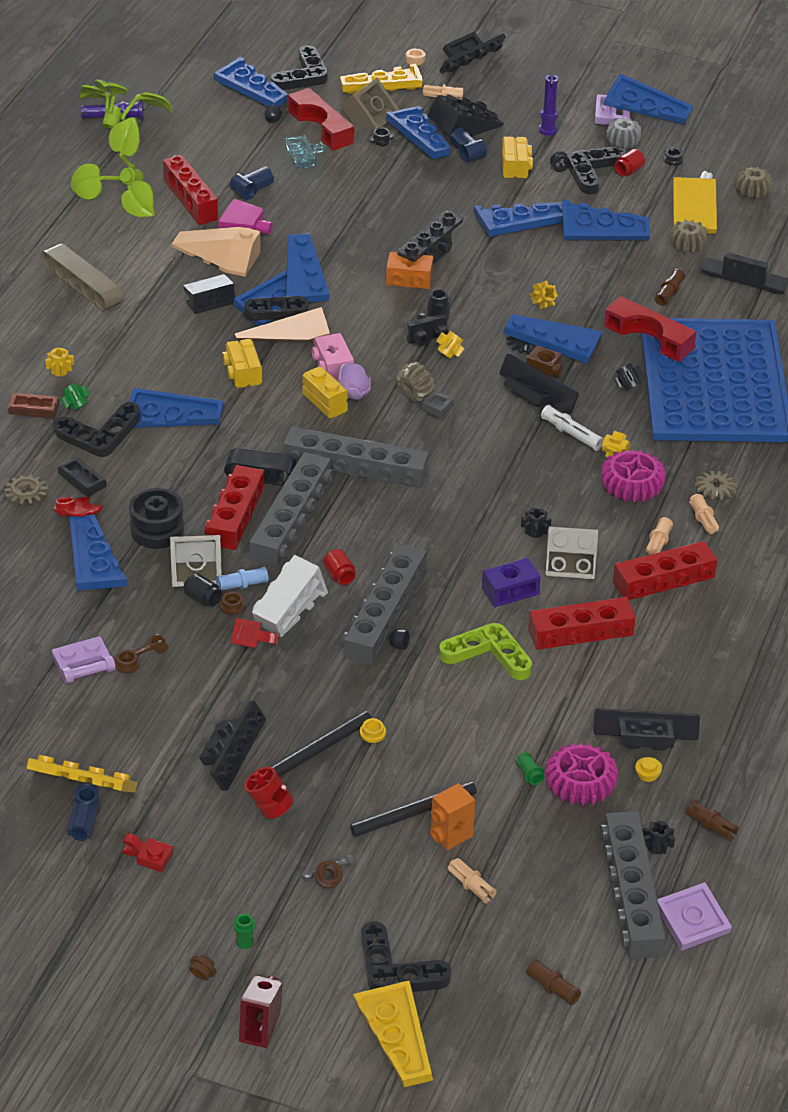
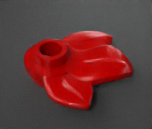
M62 497L55 501L54 512L64 517H81L100 512L103 505L90 504L89 497Z

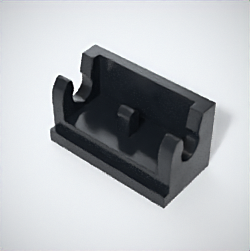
M225 274L183 285L185 293L189 296V300H186V303L193 310L194 314L231 305L234 302V283Z

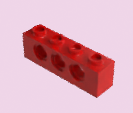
M173 156L163 160L164 182L196 223L202 225L218 220L217 197L184 156Z
M236 465L233 473L228 475L226 488L221 490L219 503L214 505L212 518L207 520L204 529L205 535H220L221 548L237 550L264 490V470Z
M705 541L616 563L614 565L613 583L622 597L632 600L715 578L717 558Z
M622 597L529 611L528 630L535 649L540 650L634 636L636 617L628 598Z

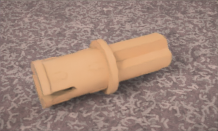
M443 84V87L424 85L423 87L424 96L437 97V95L446 96L449 94L457 99L463 97V88L448 87Z
M693 495L690 498L689 504L695 512L696 520L702 523L708 534H714V532L719 530V525L713 517V509L707 505L703 495Z
M660 518L655 530L650 533V541L646 548V552L649 555L661 552L663 546L668 543V535L673 527V522L669 518Z
M459 858L450 862L448 871L463 883L464 889H470L485 904L491 901L487 897L488 895L491 898L495 897L496 889L480 877V872L473 871Z

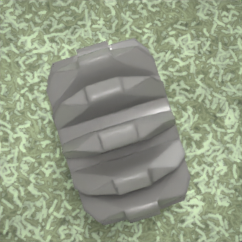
M615 118L614 121L609 122L606 132L607 140L612 146L616 145L624 149L626 147L633 148L640 141L641 126L638 125V121H632L631 118Z

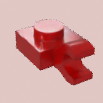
M236 618L231 643L258 648L259 641L277 644L279 634L261 631L262 623Z
M127 833L123 839V843L126 844L123 849L124 854L137 857L138 865L161 873L173 855L174 846L148 838L143 843L136 835Z

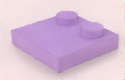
M705 882L657 899L660 916L681 951L726 935L732 929L731 924Z

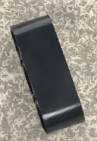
M234 448L229 453L224 472L227 476L232 474L236 465L264 470V484L284 486L297 463L292 456L287 454Z

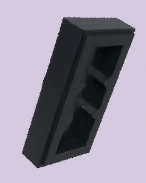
M77 457L58 467V474L87 497L107 487L106 480Z

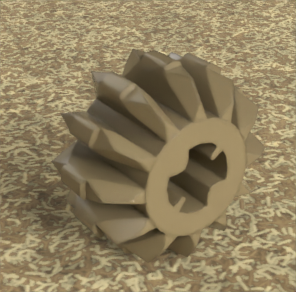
M750 166L749 169L742 168V171H739L736 176V191L740 192L741 196L757 199L758 197H765V194H768L771 189V174L767 173L766 169Z
M684 219L683 222L678 221L671 230V245L676 247V250H683L684 253L687 251L694 253V250L701 251L707 242L706 227L702 226L701 222L695 223L694 220L687 221Z
M418 362L406 364L396 376L398 380L397 385L402 389L401 392H404L406 397L411 398L414 402L425 400L435 389L434 378L430 376V372L426 370L425 366H421Z

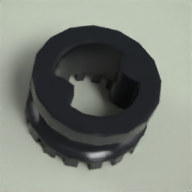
M667 148L664 161L667 165L670 164V166L672 164L673 166L681 165L684 153L680 148Z
M559 151L555 154L553 153V156L551 155L550 164L556 172H563L569 168L570 160L564 151Z

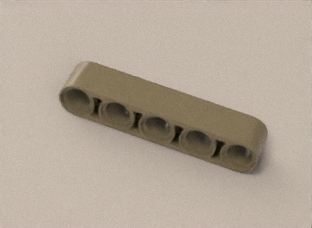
M59 243L41 252V260L47 269L100 310H106L123 301L122 290L117 284L66 245Z

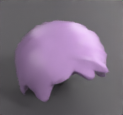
M348 363L340 367L337 381L348 391L349 399L360 400L369 393L371 377L368 378L366 376L365 370L361 365Z

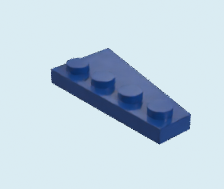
M619 74L603 103L606 106L680 124H685L693 109L692 105L623 74Z
M310 233L288 235L286 296H302L308 302L329 301L330 294Z
M287 270L234 298L233 305L244 314L245 302L248 299L286 296ZM279 306L271 307V309L276 311L281 310ZM273 320L251 321L255 325L261 326L271 323Z
M133 388L129 402L138 404L141 412V419L134 428L215 425L220 423L225 408L224 401L138 388Z
M95 516L70 517L77 591L127 586V579L124 573L121 572L120 565L117 559L114 558L109 543L105 541L104 533Z

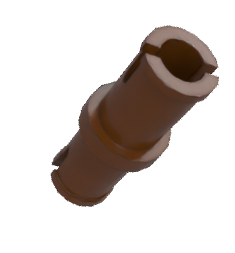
M675 269L671 276L664 280L661 290L655 296V301L658 305L666 306L670 298L677 294L679 285L685 279V273L682 270Z
M697 800L690 802L694 809L687 806L686 815L702 823L706 830H713L729 842L734 840V837L730 835L731 833L737 836L739 827L722 818L720 812L716 810L711 811Z
M537 959L533 960L527 967V975L542 984L544 990L548 993L556 994L569 1005H574L579 1000L581 990L563 979V975L560 972H553Z

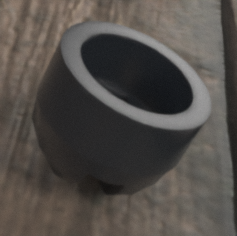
M269 105L264 114L266 121L269 123L279 121L282 116L281 109L275 105Z
M395 629L389 635L390 644L396 649L406 650L410 641L409 631L406 629Z

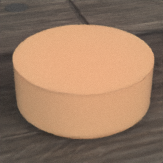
M410 49L406 52L405 60L410 65H421L425 62V52L421 49Z

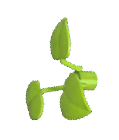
M96 79L94 82L96 87L82 85L80 89V98L106 99L102 126L108 129H112L116 124L120 123V120H125V116L137 100L165 108L170 113L173 110L171 103L166 98L157 94L142 92V95L137 94L122 114L121 108L114 106L116 93L127 95L128 90L125 87Z
M131 117L116 124L109 133L111 149L120 152V158L129 167L124 168L120 176H100V169L97 165L84 164L74 172L71 179V189L79 197L92 200L98 197L102 191L100 180H121L122 183L128 185V190L121 197L123 208L129 214L137 217L155 216L153 190L147 182L143 181V173L139 169H135V165L131 164L124 156H133L139 148L140 133L135 118Z

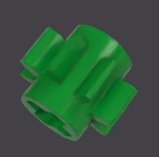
M77 382L62 390L64 396L60 400L65 409L71 407L73 411H76L89 403L86 398L91 394L86 385L80 387Z

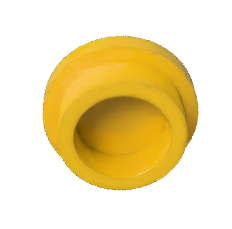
M367 719L360 727V736L366 742L377 743L385 738L386 728L378 719Z
M644 757L636 762L635 771L641 780L652 782L661 775L662 765L655 758Z

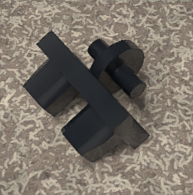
M420 313L417 315V320L407 322V341L409 344L417 343L419 347L427 345L429 339H438L441 333L447 335L449 332L445 313L426 317L424 313Z

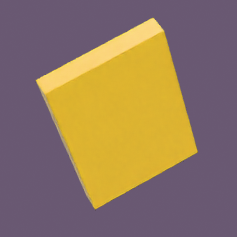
M673 177V226L678 221L683 222L684 219L687 221L694 220L695 223L701 222L702 226L706 227L707 233L716 234V179Z

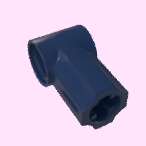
M462 127L456 128L450 135V141L460 150V155L464 162L486 157L487 148L484 141L481 139L475 140Z
M265 166L247 175L241 173L234 175L229 185L234 192L248 200L254 197L257 190L274 183V176L271 173V169Z
M84 783L75 790V802L67 829L68 835L72 836L75 840L85 841L92 836L95 819L100 812L99 790L95 785Z

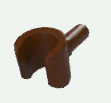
M154 634L150 637L149 643L133 651L137 656L152 649L160 654L168 649V645L161 635Z

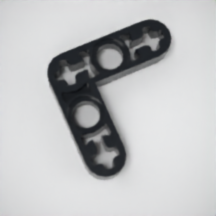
M302 46L299 49V60L303 69L276 72L271 76V82L282 90L321 85L328 81L327 68L317 49L313 46Z
M613 146L570 153L568 155L570 160L569 170L579 189L585 194L597 193L600 181L594 169L615 166L617 159L624 155L626 150L622 147Z
M126 402L117 409L100 430L67 416L55 420L53 427L57 438L98 457H106L117 448L141 419V412L138 404ZM113 427H122L119 432L110 431ZM81 434H89L87 439H78V436Z
M377 921L367 922L363 925L361 944L370 990L405 982L406 980L402 977L408 973L418 977L416 980L410 981L412 992L443 989L450 984L451 967L447 962L431 960L393 964L386 927ZM371 934H376L377 943L373 944ZM373 954H381L385 959L377 962L373 961L370 957ZM423 973H426V979H423ZM436 973H440L441 977H437ZM378 978H383L385 982H380Z

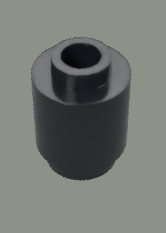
M434 289L428 296L427 317L445 313L448 320L450 297L447 291Z
M199 573L189 576L184 583V593L203 606L213 607L221 598L222 591L218 585Z

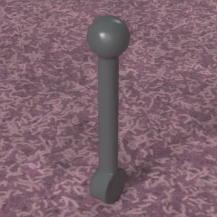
M348 855L346 859L335 863L340 867L346 864L354 865L356 857ZM306 869L302 872V879L304 881H311L313 876H315V870Z

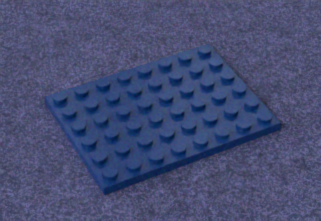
M669 318L696 331L694 350L680 362L661 354V344L655 337L641 333L653 440L788 442V396L775 320Z

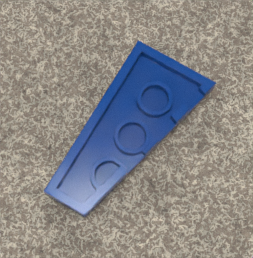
M242 57L214 73L215 81L266 106L275 105L279 107L288 101V94L273 82L269 83L267 77L263 74L256 73L255 68L251 64L246 65Z
M421 106L387 112L386 120L428 154L429 157L439 159L440 157L450 155L451 147L441 134L436 133L437 128L434 125H430L429 117L426 114H422L423 109Z
M562 199L563 240L649 241L650 228L648 217L625 212L620 214L614 213L607 208L596 209L589 207V204L580 203L578 205L570 203V200Z
M561 202L534 203L533 207L514 204L513 208H501V205H492V209H482V206H474V214L489 237L563 222Z
M512 314L504 328L503 334L588 364L603 331Z

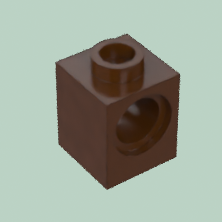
M537 345L527 357L526 363L554 379L556 376H560L563 369L561 353Z

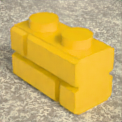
M514 137L502 138L504 178H514L515 176L517 178H527L528 170H532V145H528L526 137H516L515 139Z
M245 339L240 340V342H227L225 344L226 352H222L224 366L228 365V379H233L237 388L247 387L249 384L250 386L261 385L262 367L253 341Z
M319 366L302 375V383L304 384L302 386V394L328 418L331 419L348 410V401H346L348 399V391L324 368Z

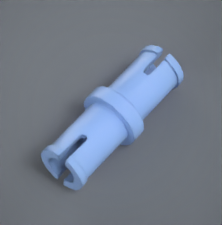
M265 567L248 571L240 569L237 570V573L216 576V584L221 591L238 587L246 589L248 585L267 583L269 579L268 572Z

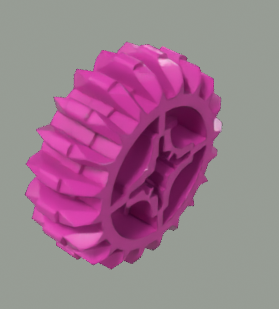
M623 449L621 453L614 452L613 456H608L602 466L601 479L603 489L608 490L609 495H615V499L623 498L624 502L632 500L635 503L636 500H640L644 503L645 499L652 500L653 496H659V492L663 490L666 473L663 463L658 461V457H652L651 453L645 454L642 450L636 452L632 449L627 452Z
M580 741L576 746L569 743L567 748L560 746L558 751H553L551 758L547 761L545 777L548 789H552L554 796H560L562 802L570 800L571 805L579 802L582 807L586 802H589L594 806L596 800L603 802L604 798L610 797L612 791L615 790L618 770L615 759L610 757L609 752H603L601 746L593 748L592 743L588 746L582 745Z

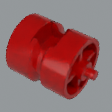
M263 767L256 770L245 781V790L251 799L256 802L255 804L262 815L267 819L281 816L293 804V796L272 767Z

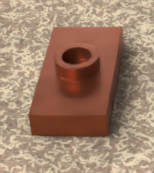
M13 393L8 406V413L31 417L55 418L59 406V397Z

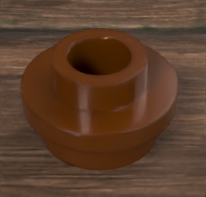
M237 592L224 594L220 601V609L226 614L235 615L242 612L245 608V601L241 594Z
M132 650L120 651L114 660L116 670L121 673H132L140 666V659Z
M323 861L315 870L316 882L323 888H334L342 880V869L333 861ZM328 871L332 874L333 878L326 879L323 873Z
M200 955V957L193 956L191 958L189 970L197 978L208 981L210 977H214L217 973L214 967L215 963L209 957Z

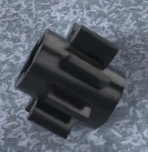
M629 363L616 370L618 377L614 378V381L618 388L624 386L626 391L641 383L639 377L643 373L639 366L633 368L632 364Z
M531 508L529 511H525V517H521V527L525 528V534L533 538L542 537L544 534L547 535V530L551 526L552 518H547L548 512L541 508Z
M651 821L649 828L642 829L645 845L651 854H666L667 847L674 848V828H670L664 821Z

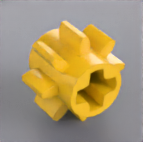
M548 281L533 285L534 291L529 293L533 305H539L540 310L555 305L553 300L558 297L555 285H548Z
M451 331L447 335L441 333L436 340L440 344L437 350L450 359L453 355L459 357L465 349L461 346L464 340Z
M55 348L51 353H47V359H45L46 369H51V374L55 376H65L69 371H72L74 355H68V350L64 348Z
M614 431L613 435L607 434L602 444V451L607 452L605 457L613 456L614 452L621 453L623 449L628 452L630 441L626 440L627 435Z

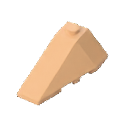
M243 227L180 231L172 242V247L191 257L199 256L208 265L211 263L219 266V270L225 273L246 277L261 253L260 231Z
M322 307L235 333L237 340L314 342L315 337L330 335Z

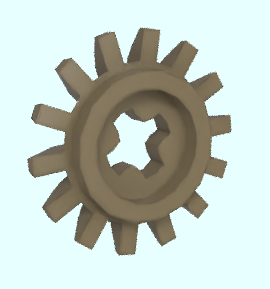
M712 470L709 471V474L701 473V476L696 477L698 482L694 484L695 487H699L696 491L703 492V497H711L710 500H714V498L723 500L725 496L731 498L730 493L736 494L737 491L734 488H738V484L734 483L736 482L735 478H729L730 474L726 473L721 476V471H718L717 475H715ZM713 482H718L719 487H714Z
M19 475L20 478L11 479L12 484L6 483L8 488L4 489V492L7 493L6 498L11 499L13 503L20 500V505H23L25 500L29 504L33 503L32 499L37 502L41 501L40 497L46 496L45 492L48 490V486L44 487L46 485L45 481L39 482L41 477L33 478L32 475L28 477ZM26 488H30V491H27L26 493H22V490H25Z

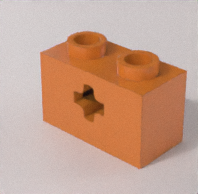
M390 252L386 267V285L430 289L433 275V256L423 255L417 261L412 262L397 255V252Z
M459 783L432 797L430 834L436 843H440L447 851L472 838L474 832L475 799Z

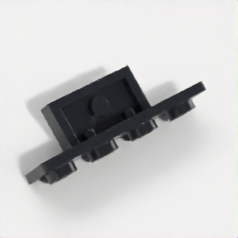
M472 32L445 44L442 50L448 56V59L444 61L439 71L441 74L447 71L452 72L462 64L468 65L475 58L481 59L491 51H498L503 46L502 43L506 38L505 34L503 33L486 42H482L477 34Z
M443 212L399 248L397 255L412 262L417 261L423 255L433 256V264L436 263L438 259L451 250L452 231L463 222V217L453 212Z
M726 252L723 261L708 257L701 268L702 273L739 282L754 288L769 290L773 293L784 294L788 288V278L767 273V262Z
M506 354L500 375L506 378L504 386L510 388L511 393L529 399L528 402L537 407L552 404L566 413L573 412L579 396L577 391L514 355Z
M250 701L247 704L240 718L220 721L215 726L213 734L205 744V748L199 757L204 765L214 764L210 774L222 791L229 789L266 721V717L255 701Z
M596 708L594 712L593 733L595 735L620 736V745H625V747L631 749L650 746L655 750H666L667 747L674 748V739H699L700 715Z

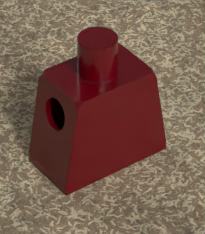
M274 976L266 978L253 977L241 999L239 1042L263 1048L268 1047L281 1012L282 983L278 978ZM259 1014H262V1016H261V1018H260V1020H259V1021H261L262 1023H259V1022L256 1020V1017H257Z

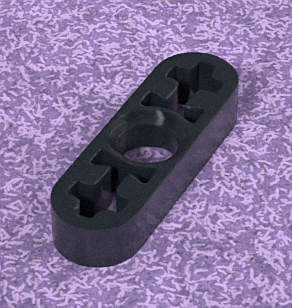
M302 296L251 298L245 302L244 316L253 321L284 319L307 312L309 303ZM279 306L281 310L276 311L271 309V307Z

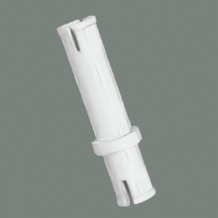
M547 405L542 410L541 418L555 425L556 429L560 432L565 431L595 451L602 447L603 437L575 422L567 413L562 414L550 405Z

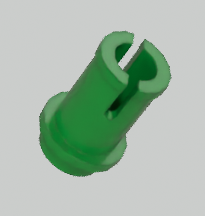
M523 752L517 756L518 760H515V763L525 775V781L531 785L540 784L544 780V769L541 766H537L528 752Z
M240 914L233 922L237 937L236 945L241 949H249L254 945L253 931L255 930L256 922L251 915Z

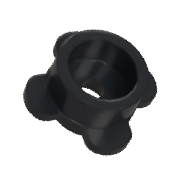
M380 127L374 130L373 136L370 137V142L376 143L379 146H386L394 136L387 128Z

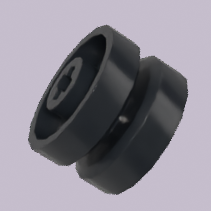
M151 488L137 493L131 499L129 505L130 532L133 540L139 545L152 549L170 547V537H183L184 509L182 499L178 494L165 488Z

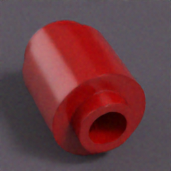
M631 149L620 156L615 163L616 172L620 176H630L642 168L645 164L643 153L637 149Z
M335 549L326 554L323 559V565L333 580L340 585L351 583L356 577L355 566L345 552L341 549Z

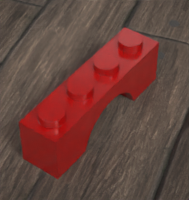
M310 88L288 95V112L299 122L311 121L321 124L322 142L332 151L354 144V126Z
M622 296L605 310L604 327L620 335L629 333L651 335L660 342V353L680 362L694 350L695 330Z

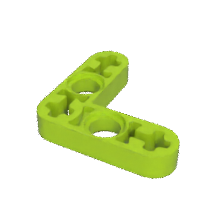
M491 623L442 641L439 646V658L447 664H455L491 651L507 673L516 680L529 678L532 671V661L509 631L499 623ZM476 641L479 644L477 646H470L467 642ZM511 649L514 652L511 654H505L501 650Z

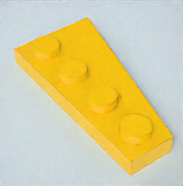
M412 64L410 69L402 70L400 66L394 67L392 72L377 70L369 76L366 73H359L340 77L342 91L349 94H354L376 78L380 80L387 91H395L401 88L414 90L417 87H422V77L417 64Z
M38 755V759H28L26 769L60 777L63 776L87 783L90 782L94 785L109 787L119 791L136 792L138 782L131 781V775L115 772L114 777L104 775L105 769L89 766L88 771L79 769V763L64 760L63 765L53 763L54 758Z
M410 981L353 994L357 1006L403 1086L408 1087L433 1081Z

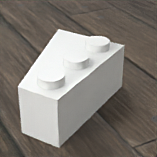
M294 555L289 562L285 563L278 578L270 583L263 598L255 603L252 611L255 622L262 623V628L279 634V637H282L300 620L298 615L305 608L311 610L314 607L313 601L319 595L324 597L328 593L319 566Z

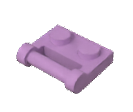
M597 94L595 124L607 126L615 118H630V111L622 110V115H616V108L603 105L607 95Z
M101 636L52 649V658L65 684L72 683L74 679L94 673L116 670L114 659L110 656Z

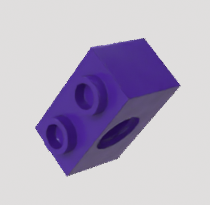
M528 558L483 570L482 590L495 608L539 595L541 576Z

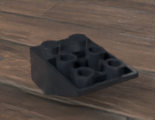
M449 94L446 96L437 95L427 115L448 136L459 127H462L471 136H475L504 125L498 118V114L487 109V105L484 102L478 100L472 102L464 97L457 99Z

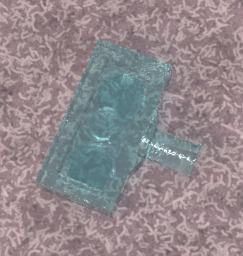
M305 135L285 139V147L296 168H307L317 165V158L314 153L326 151L324 143L313 145L307 141Z

